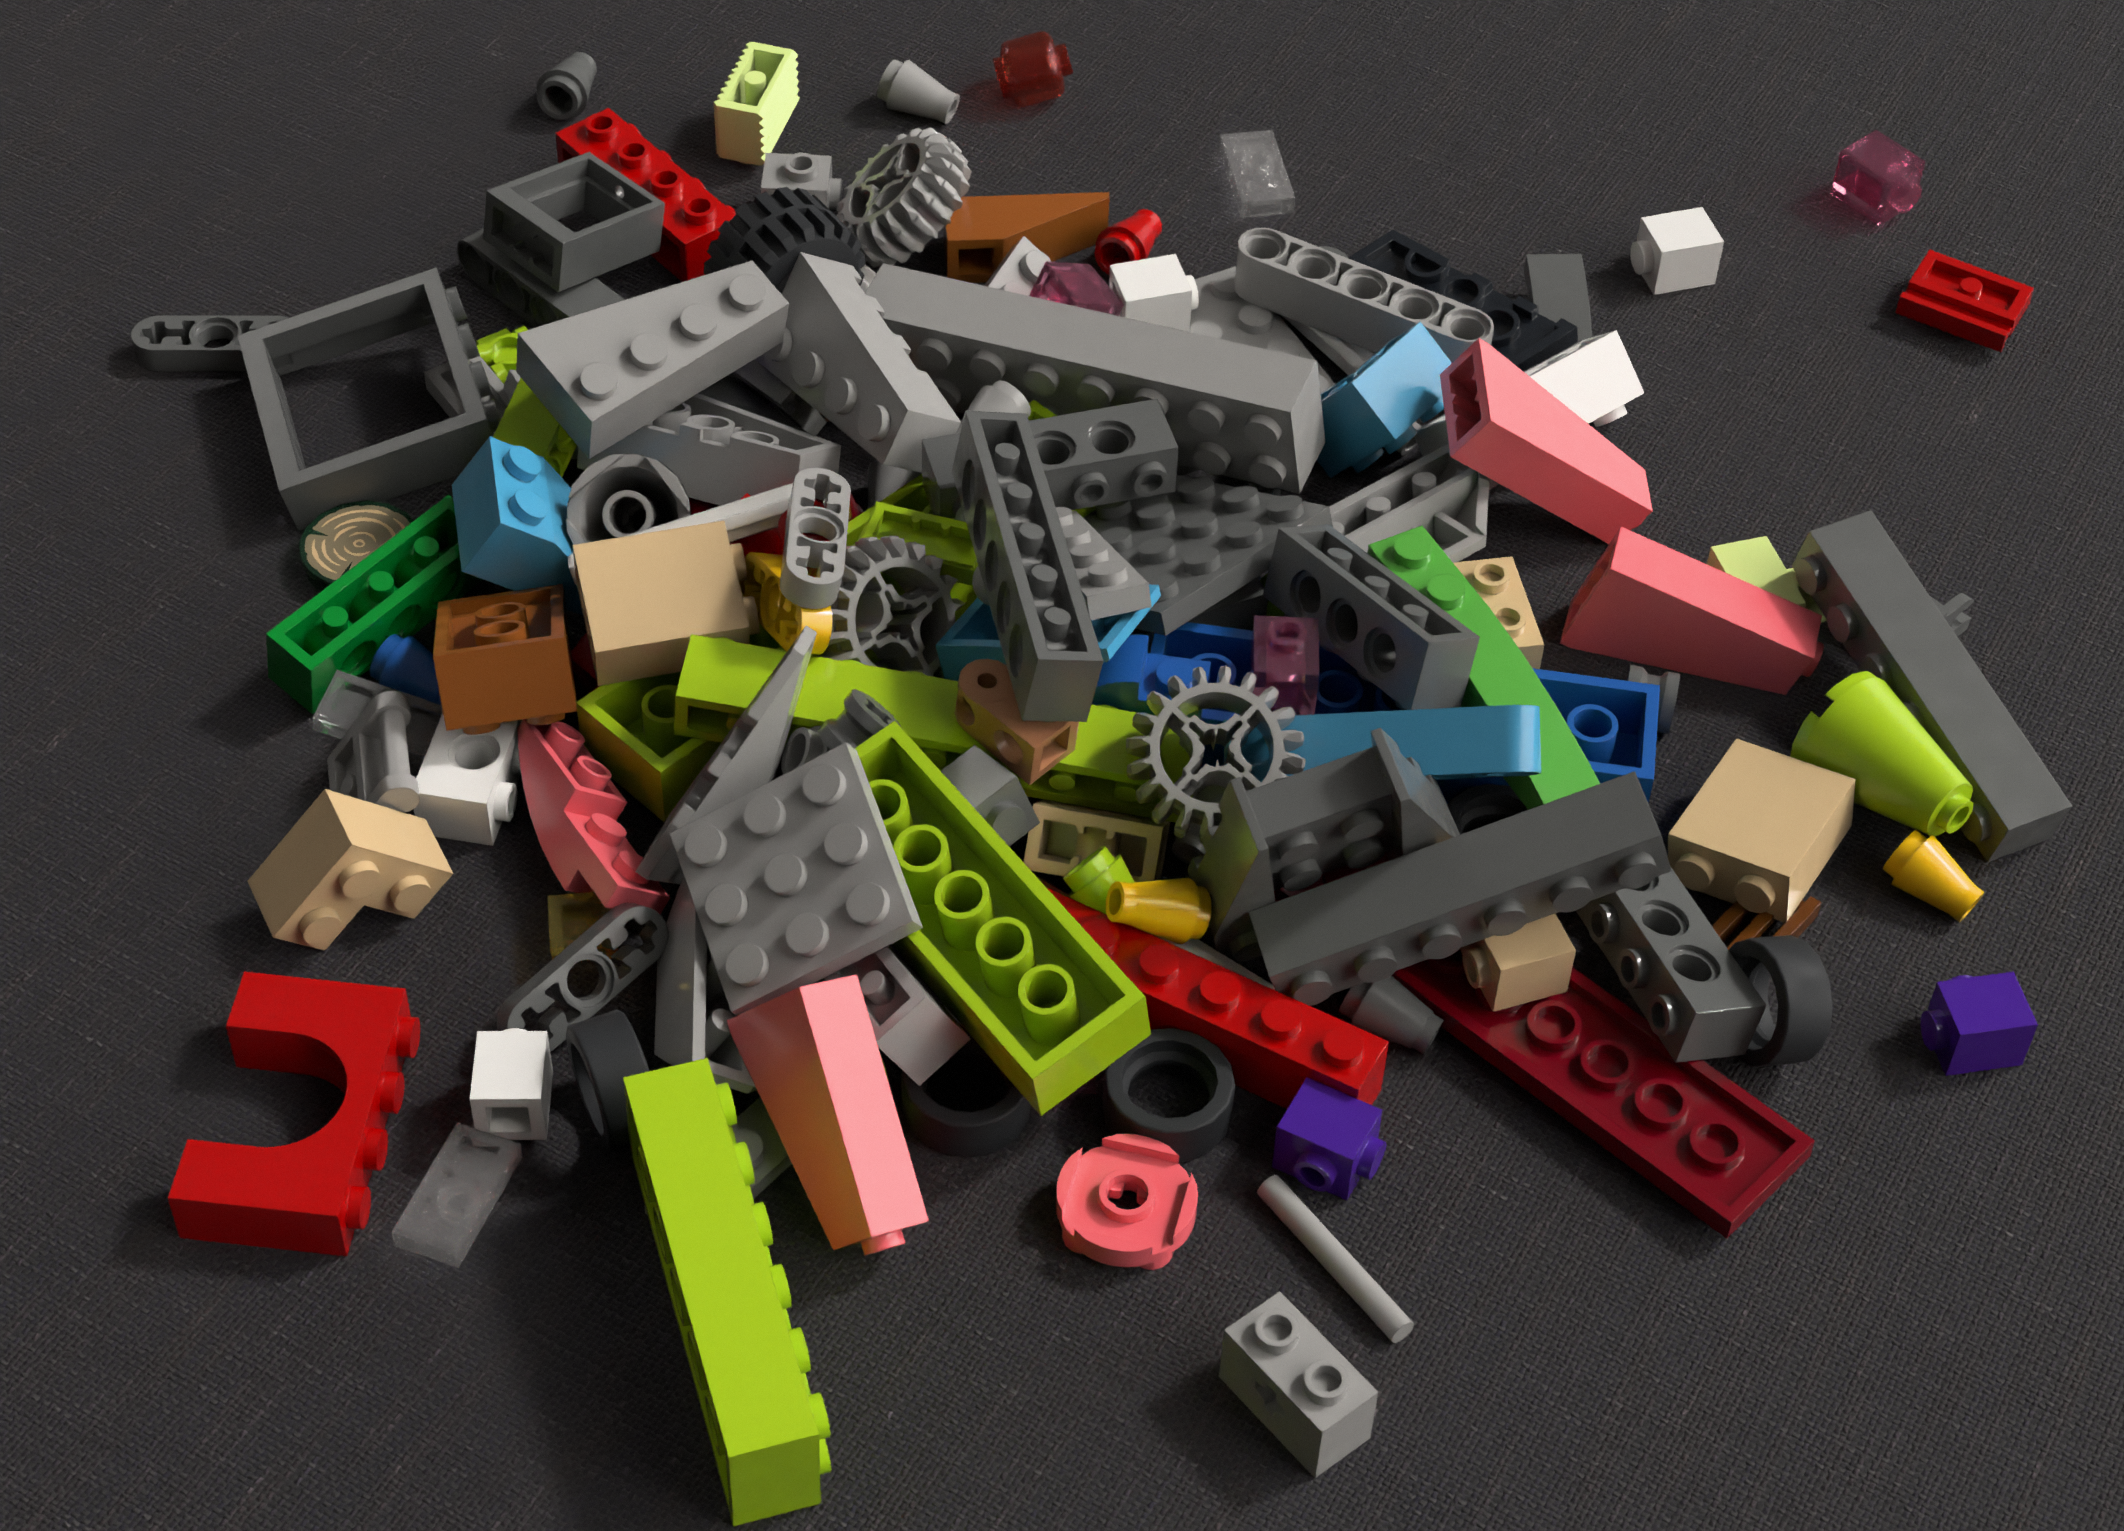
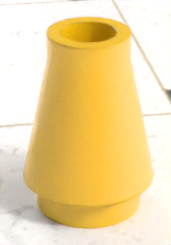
M1914 830L1899 845L1883 867V870L1894 878L1891 885L1948 913L1958 922H1961L1969 914L1985 893L1970 880L1934 835L1927 839L1917 830Z
M1191 878L1134 883L1116 881L1110 886L1107 893L1106 914L1112 922L1124 923L1176 944H1184L1189 939H1200L1206 932L1211 917V898L1208 890L1203 886H1197Z

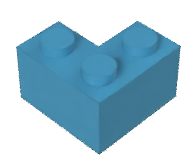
M1421 322L1387 342L1354 373L1321 393L1325 444L1317 461L1330 478L1350 466L1356 473L1361 472L1384 453L1382 447L1389 454L1395 452L1417 434L1412 424L1418 418L1422 423H1425L1444 409L1440 374L1452 362Z

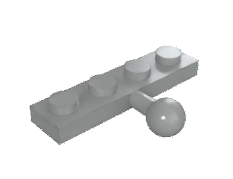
M1056 507L1090 619L1096 620L1151 608L1149 583L1076 510L1072 511L1069 508ZM977 566L972 578L973 590L980 601L990 606L979 566Z

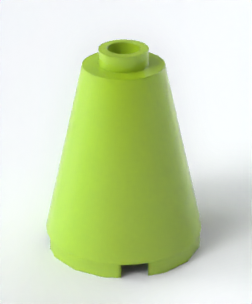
M1868 671L1854 673L1837 683L1825 694L1834 702L1824 714L1818 717L1811 711L1803 721L1793 742L1790 757L1856 779L1855 804L1929 836H1938L1945 831L1953 833L1962 827L1973 810V802L1970 801L1973 792L1972 785L1887 683Z

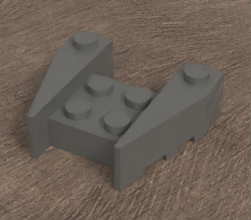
M1382 728L1371 731V748L1246 791L1240 777L1230 780L1218 805L1223 818L1218 826L1206 829L1202 838L1206 852L1203 856L1192 858L1187 869L1189 878L1197 886L1205 887L1210 894L1211 917L1206 933L1212 948L1229 959L1233 958L1235 961H1247L1259 957L1262 953L1249 912L1275 903V890L1281 888L1288 891L1300 890L1317 882L1322 874L1343 866L1362 868L1381 859L1385 852L1390 861L1460 835L1438 782L1431 775L1425 777L1419 764L1411 756L1405 758L1401 754L1397 743Z

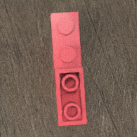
M523 719L517 728L519 762L528 810L541 848L564 890L599 898L606 908L612 909L623 903H635L654 909L661 914L670 897L658 881L647 880L635 872L643 857L638 855L625 837L627 834L625 828L617 822L627 801L610 780L612 777L611 772L594 759L584 745V736L572 726L560 721L550 725H532L527 723V719Z

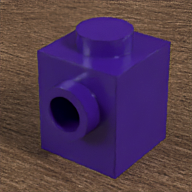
M2013 971L1976 977L1960 975L1946 981L1937 982L1928 1009L1921 1015L1920 1025L1926 1047L1930 1051L1935 1050L1943 1071L1948 1076L2022 1065L2038 1023Z
M1306 1077L1277 1125L1272 1167L1297 1178L1303 1185L1312 1190L1327 1191L1344 1200H1348L1361 1177L1367 1180L1373 1178L1384 1156L1387 1143L1378 1138L1383 1110Z

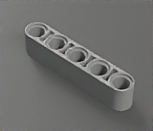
M1254 228L1247 230L1238 240L1234 285L1236 293L1247 302L1375 353L1387 342L1419 322L1423 324L1452 363L1478 338L1490 345L1492 344L1493 321L1481 310L1274 229Z

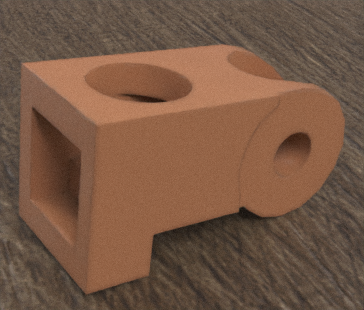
M978 659L966 664L960 671L955 716L958 724L1027 784L1031 785L1075 750L1079 722L1022 721L1005 664L998 660Z

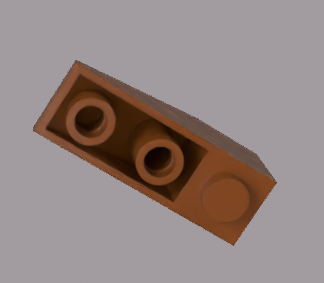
M1109 192L961 197L962 207L954 211L950 217L951 224L943 226L947 278L969 283L987 282L1011 247L1023 236L1041 252L1045 253L1052 262L1096 245L1100 232L1108 228Z

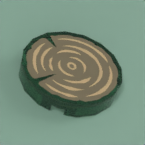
M366 500L341 504L321 513L305 528L299 542L302 566L307 573L309 582L315 589L323 591L414 520L407 512L393 505Z

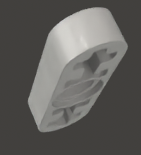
M807 468L797 473L788 503L780 590L792 603L809 609L826 608L836 601L845 567L851 488L846 479L841 475L824 468ZM815 499L822 500L825 508L814 506ZM801 533L817 534L829 541L813 540ZM806 567L818 568L816 577L809 576Z

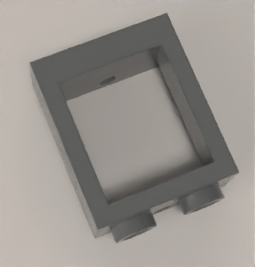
M587 152L487 190L483 239L550 287L560 292L660 251L665 203L592 153ZM584 210L598 219L600 223L574 233L557 220Z

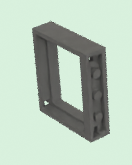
M437 268L238 335L278 489L298 531L317 525L325 516L343 508L374 505L458 476L489 436H494L501 417L494 399L486 402L483 401V397L489 396L493 392L481 360L472 364L470 362V359L479 357L480 354L469 324L466 323L458 326L457 323L468 319L456 286L445 289ZM436 322L465 413L306 468L280 376Z

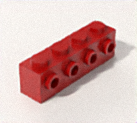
M610 108L595 113L555 133L558 163L590 152L663 201L665 209L660 251L651 254V256L681 282L705 275L704 263L711 258L707 252L711 241L718 239L721 234L718 229L725 220L730 221L736 215L735 210L731 206L724 205L706 190L698 178L688 175L673 162L667 152L656 148L641 135L635 125L625 122Z

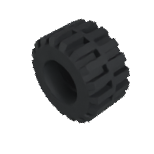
M788 187L777 188L772 195L765 191L755 196L754 202L748 206L743 203L735 210L736 215L730 221L725 220L718 229L721 234L718 239L711 241L707 251L711 258L704 263V274L707 275L753 261L782 294L800 252L854 266L862 278L859 285L862 284L864 273L860 269L865 265V254L860 250L862 245L858 238L815 195H811L807 190L796 188L792 192Z

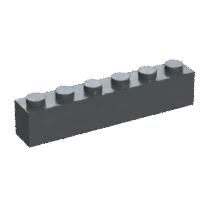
M1872 510L1809 531L1792 565L1800 587L1812 596L1827 619L1831 634L1836 640L1843 643L1858 666L1859 672L1868 671L1884 680L1972 785L1973 792L1970 801L1973 802V810L1968 820L1961 827L1966 838L1975 843L1987 863L2050 839L2071 809L2072 804Z
M1634 771L1250 911L1249 915L1269 978L1275 990L1311 1006L1323 1002L1331 994L1358 984L1379 982L1387 979L1395 971L1428 959L1448 957L1457 952L1461 947L1488 937L1512 934L1520 930L1525 924L1558 912L1576 911L1587 905L1591 900L1618 890L1642 887L1654 880L1655 877L1671 872V867L1662 835Z

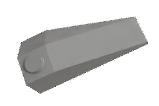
M806 625L666 818L635 871L647 880L681 884L684 874L670 833L776 779L817 632Z

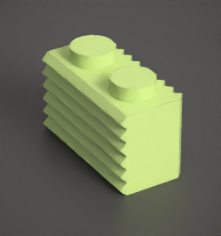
M750 42L745 44L746 49L742 50V56H738L739 62L735 63V68L731 69L732 74L728 75V81L724 82V88H721V94H718L717 100L713 101L716 151L720 158L761 166L765 162L766 153L772 152L800 99L797 96L800 90L797 87L799 80L796 78L799 73L796 70L798 63L795 61L798 54L792 49Z

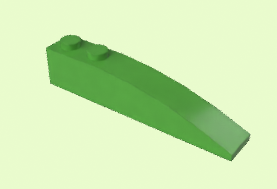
M1423 525L1369 544L1367 550L1369 555L1480 637L1461 707L1499 705L1539 706L1541 774L1503 777L1526 808L1530 810L1600 784L1559 709L1521 650L1490 607Z

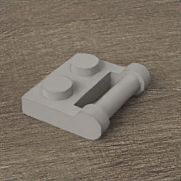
M386 691L376 695L327 758L329 787L331 791L404 813L418 806L420 802L418 781L410 774L406 726L411 720L409 699L406 695L396 691Z

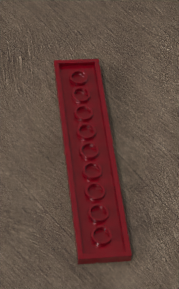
M1385 852L1381 859L1362 868H1349L1346 865L1322 874L1317 882L1300 890L1288 891L1284 888L1275 890V902L1389 861ZM1460 949L1448 957L1428 959L1397 970L1392 974L1395 979L1429 1007L1433 1014L1444 1019L1442 1025L1444 1030L1726 1239L1811 1156L1815 1143L1814 1139L1705 1061L1695 1060L1675 1063L1645 1018L1573 967L1567 992L1495 1012L1492 1011L1481 988L1475 989L1470 985L1464 971L1463 954Z

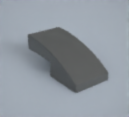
M1526 254L1523 272L1529 301L1538 305L1539 314L1556 323L1562 318L1578 326L1577 343L1592 338L1589 296L1582 254Z

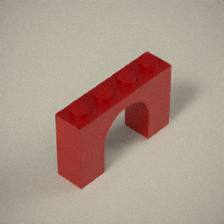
M244 972L226 1024L236 1067L319 1077L338 1087L345 1094V1098L340 1109L328 1124L313 1135L295 1143L276 1147H257L187 1139L168 1195L179 1238L347 1256L355 1229L363 1230L369 1219L371 1208L369 1180L372 1170L381 1171L385 1164L388 1149V1133L385 1126L389 1113L398 1114L402 1105L405 1082L401 1071L405 1058H414L416 1056L420 1041V1020L418 1017H411L406 988Z

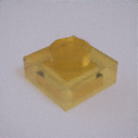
M595 892L547 896L551 959L553 960L611 910V908H606ZM600 943L597 946V950L612 959L610 956L619 950V946L615 950L602 947Z

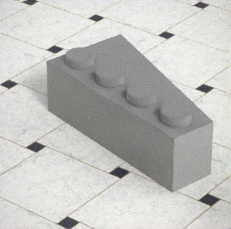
M800 252L782 292L783 297L789 302L783 342L755 360L880 463L922 473V439L955 434L961 421L927 372L918 370L909 358V353L912 350L903 337L893 334L882 319L885 311L875 297L864 293L859 285L862 278L854 266Z
M749 261L520 332L517 339L516 372L587 458L590 459L782 343L789 302L753 261Z
M698 393L590 459L578 447L577 468L585 470L589 465L609 455L625 453L645 455L660 461L672 470L683 484L689 498L721 506L740 500L746 493L753 496L794 483L797 473L807 468H824L838 473L841 445Z

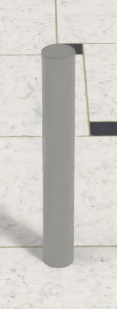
M1273 1175L1266 1179L1258 1188L1257 1194L1393 1343L1404 1339L1414 1327L1412 1320L1278 1175Z

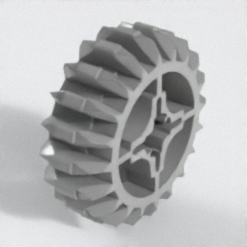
M918 127L911 130L908 135L902 133L896 137L892 144H884L881 151L875 157H868L867 165L861 171L855 172V180L844 189L846 197L837 205L836 210L838 214L836 217L858 238L862 245L860 250L865 254V262L874 268L881 266L883 263L894 265L897 261L901 263L906 262L913 252H922L925 244L932 238L938 239V232L944 225L951 224L950 217L954 211L962 207L961 197L969 190L970 185L967 181L970 179L972 171L967 166L968 160L961 154L962 150L950 138L947 139L940 132L937 133L932 127L924 130Z
M884 536L880 540L877 537L861 538L858 542H855L854 546H846L843 578L837 599L831 605L832 632L830 641L824 653L818 655V657L840 661L854 660L864 665L877 667L864 653L867 649H872L878 659H885L889 669L903 672L917 671L927 676L944 679L935 645L954 625L955 611H958L966 604L958 598H951L949 592L957 579L950 575H940L943 559L937 558L935 555L925 556V545H920L917 542H905L904 538H899L898 536ZM880 572L896 580L905 593L899 595L892 584L884 582Z
M1226 665L1220 667L1217 683H1207L1206 672L1202 667H1197L1192 672L1193 687L1188 689L1182 679L1173 675L1168 678L1167 682L1168 691L1172 699L1169 700L1161 693L1151 691L1147 696V704L1155 715L1137 712L1133 717V727L1145 736L1127 738L1126 752L1142 758L1127 765V776L1133 780L1150 779L1136 790L1135 797L1140 804L1160 798L1161 801L1152 812V820L1160 824L1166 821L1172 813H1175L1179 817L1176 820L1174 835L1179 838H1183L1188 833L1190 824L1194 823L1201 825L1199 838L1200 843L1203 844L1202 838L1206 829L1218 826L1223 818L1218 807L1219 803L1203 802L1192 798L1191 795L1196 797L1200 791L1213 785L1227 788L1230 780L1238 777L1241 778L1245 790L1248 791L1288 777L1286 774H1296L1304 771L1305 758L1289 752L1303 745V732L1297 730L1281 731L1294 720L1295 712L1293 708L1283 707L1272 712L1270 709L1278 699L1279 691L1271 686L1265 689L1259 697L1254 695L1253 691L1257 677L1253 673H1247L1239 687L1230 684L1231 669ZM1209 708H1219L1235 712L1229 720L1217 725L1207 724L1196 715H1193L1191 718L1187 716L1192 712ZM1255 727L1262 734L1270 757V769L1262 782L1251 773L1252 765L1246 761L1241 753V748L1245 745L1248 735ZM1170 729L1180 737L1179 745L1185 749L1190 757V761L1183 768L1182 776L1174 784L1166 774L1160 757L1161 743ZM1231 740L1228 747L1226 765L1220 766L1217 760L1215 767L1205 764L1200 769L1203 762L1205 745L1211 744L1214 751L1215 744L1225 747Z

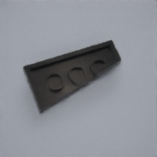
M1391 230L1349 257L1353 261L1486 313L1492 319L1494 325L1491 346L1523 372L1578 342V326L1562 318L1556 323L1539 314L1538 305L1520 296L1515 301L1493 290L1492 281L1475 272L1470 276L1451 268L1448 258L1395 230Z

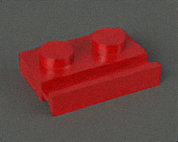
M1929 249L1910 279L1906 291L1900 295L1896 313L2001 352L2007 338L2011 336L2029 306L2034 288Z

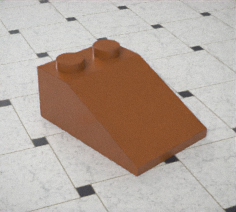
M563 584L438 602L433 660L446 731L462 729L464 734H485L500 728L502 722L527 719V723L532 725H545L562 720L565 717V713L577 711L576 688Z

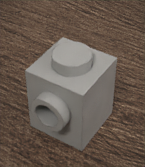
M766 153L761 193L766 191L769 195H772L777 188L788 187L792 192L796 188L807 190L811 195H815L830 211L838 212L836 208L842 200V179L832 178V156L811 155L808 153Z

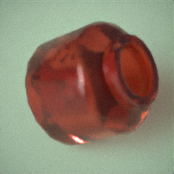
M1045 31L1034 32L1003 42L1000 47V56L993 58L1003 98L1012 97L1015 104L1020 107L1060 97L1065 91L1064 76L1073 74L1065 43L1055 46L1052 36Z

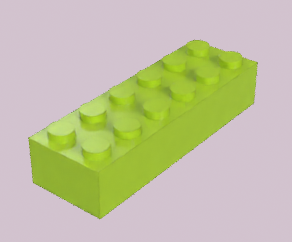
M893 721L854 748L858 752L923 926L922 929L892 943V945L1040 1116H1042L1151 1035L1146 997L898 723Z
M708 1058L623 1077L631 1156L733 1527L821 1504L820 1475L831 1472L830 1457L825 1438L831 1436L829 1420L821 1393L810 1394L806 1372L811 1371L807 1344L801 1327L791 1329L787 1308L792 1307L787 1277L782 1264L772 1265L768 1246L773 1245L770 1221L764 1203L754 1204L750 1188L751 1184H755L752 1161L746 1142L736 1143L732 1125L737 1124V1116L728 1082L715 1084Z

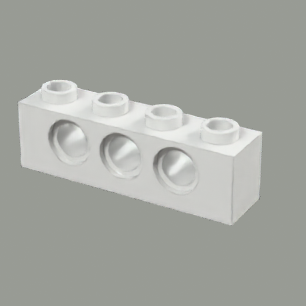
M442 714L416 777L420 802L414 808L415 816L427 820L435 837L494 845L502 821L510 822L516 808V784L521 774L517 728L522 720L502 722L500 728L495 731L469 735L464 734L462 729L446 731L444 715Z

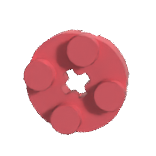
M1115 1134L1102 1138V1146L1090 1149L1083 1155L1082 1148L1072 1154L1065 1162L1059 1174L1056 1191V1215L1062 1227L1063 1241L1071 1251L1084 1254L1103 1264L1116 1267L1139 1266L1146 1270L1162 1268L1170 1262L1173 1252L1185 1243L1192 1232L1197 1212V1184L1192 1173L1189 1178L1187 1171L1179 1165V1155L1168 1145L1156 1139L1136 1134ZM1124 1190L1137 1193L1136 1200L1141 1206L1130 1210L1121 1209L1110 1202L1108 1198L1120 1199Z

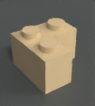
M324 789L247 882L273 938L325 951L364 905L415 919L453 875V872L426 819Z

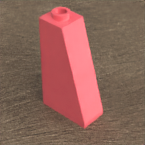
M1478 338L1440 374L1451 458L1607 544H1610L1620 527L1632 530L1638 527L1653 512L1645 469L1487 342Z
M1620 527L1571 600L1560 644L1572 649L1783 695L1788 693L1801 675L1809 677L1814 672L1824 649V644L1817 641L1822 615L1623 527Z
M857 974L798 987L727 1020L730 1034L832 1249L836 1250L861 1243L864 1256L905 1244L902 1230L928 1222L929 1220Z

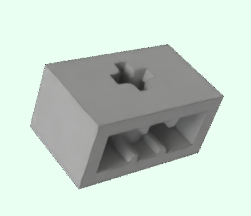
M1280 1291L1224 1330L1219 1371L1220 1379L1314 1478L1370 1439L1378 1391Z

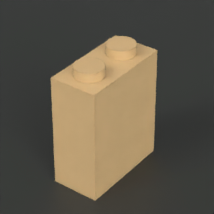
M724 520L573 545L575 580L598 686L681 672L691 634L710 638L724 637L738 643L750 644V635L760 633L755 599L753 596L742 597L739 584L741 581H747L741 543L730 545Z
M1736 738L1669 832L1668 860L1670 866L1682 884L1691 890L1708 894L1732 904L1737 900L1742 907L1751 912H1768L1774 915V919L1786 923L1852 826L1856 779Z

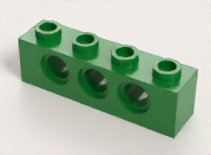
M447 495L266 633L268 678L310 713L314 714L370 670L377 650L389 636L393 634L403 638L413 636L436 618L438 602L460 599L483 581L481 578L461 571L453 498Z

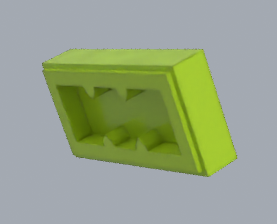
M876 502L857 542L859 539L867 537H877L880 540L884 536H898L899 538H904L905 542H917L920 545H925V556L935 555L937 558L943 559L940 575H950L956 578L958 583L973 586L972 578L978 563L966 522Z

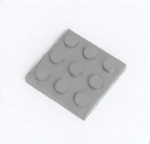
M847 743L818 756L670 833L731 1012L735 1015L742 1014L798 987L813 984L923 928L858 752Z

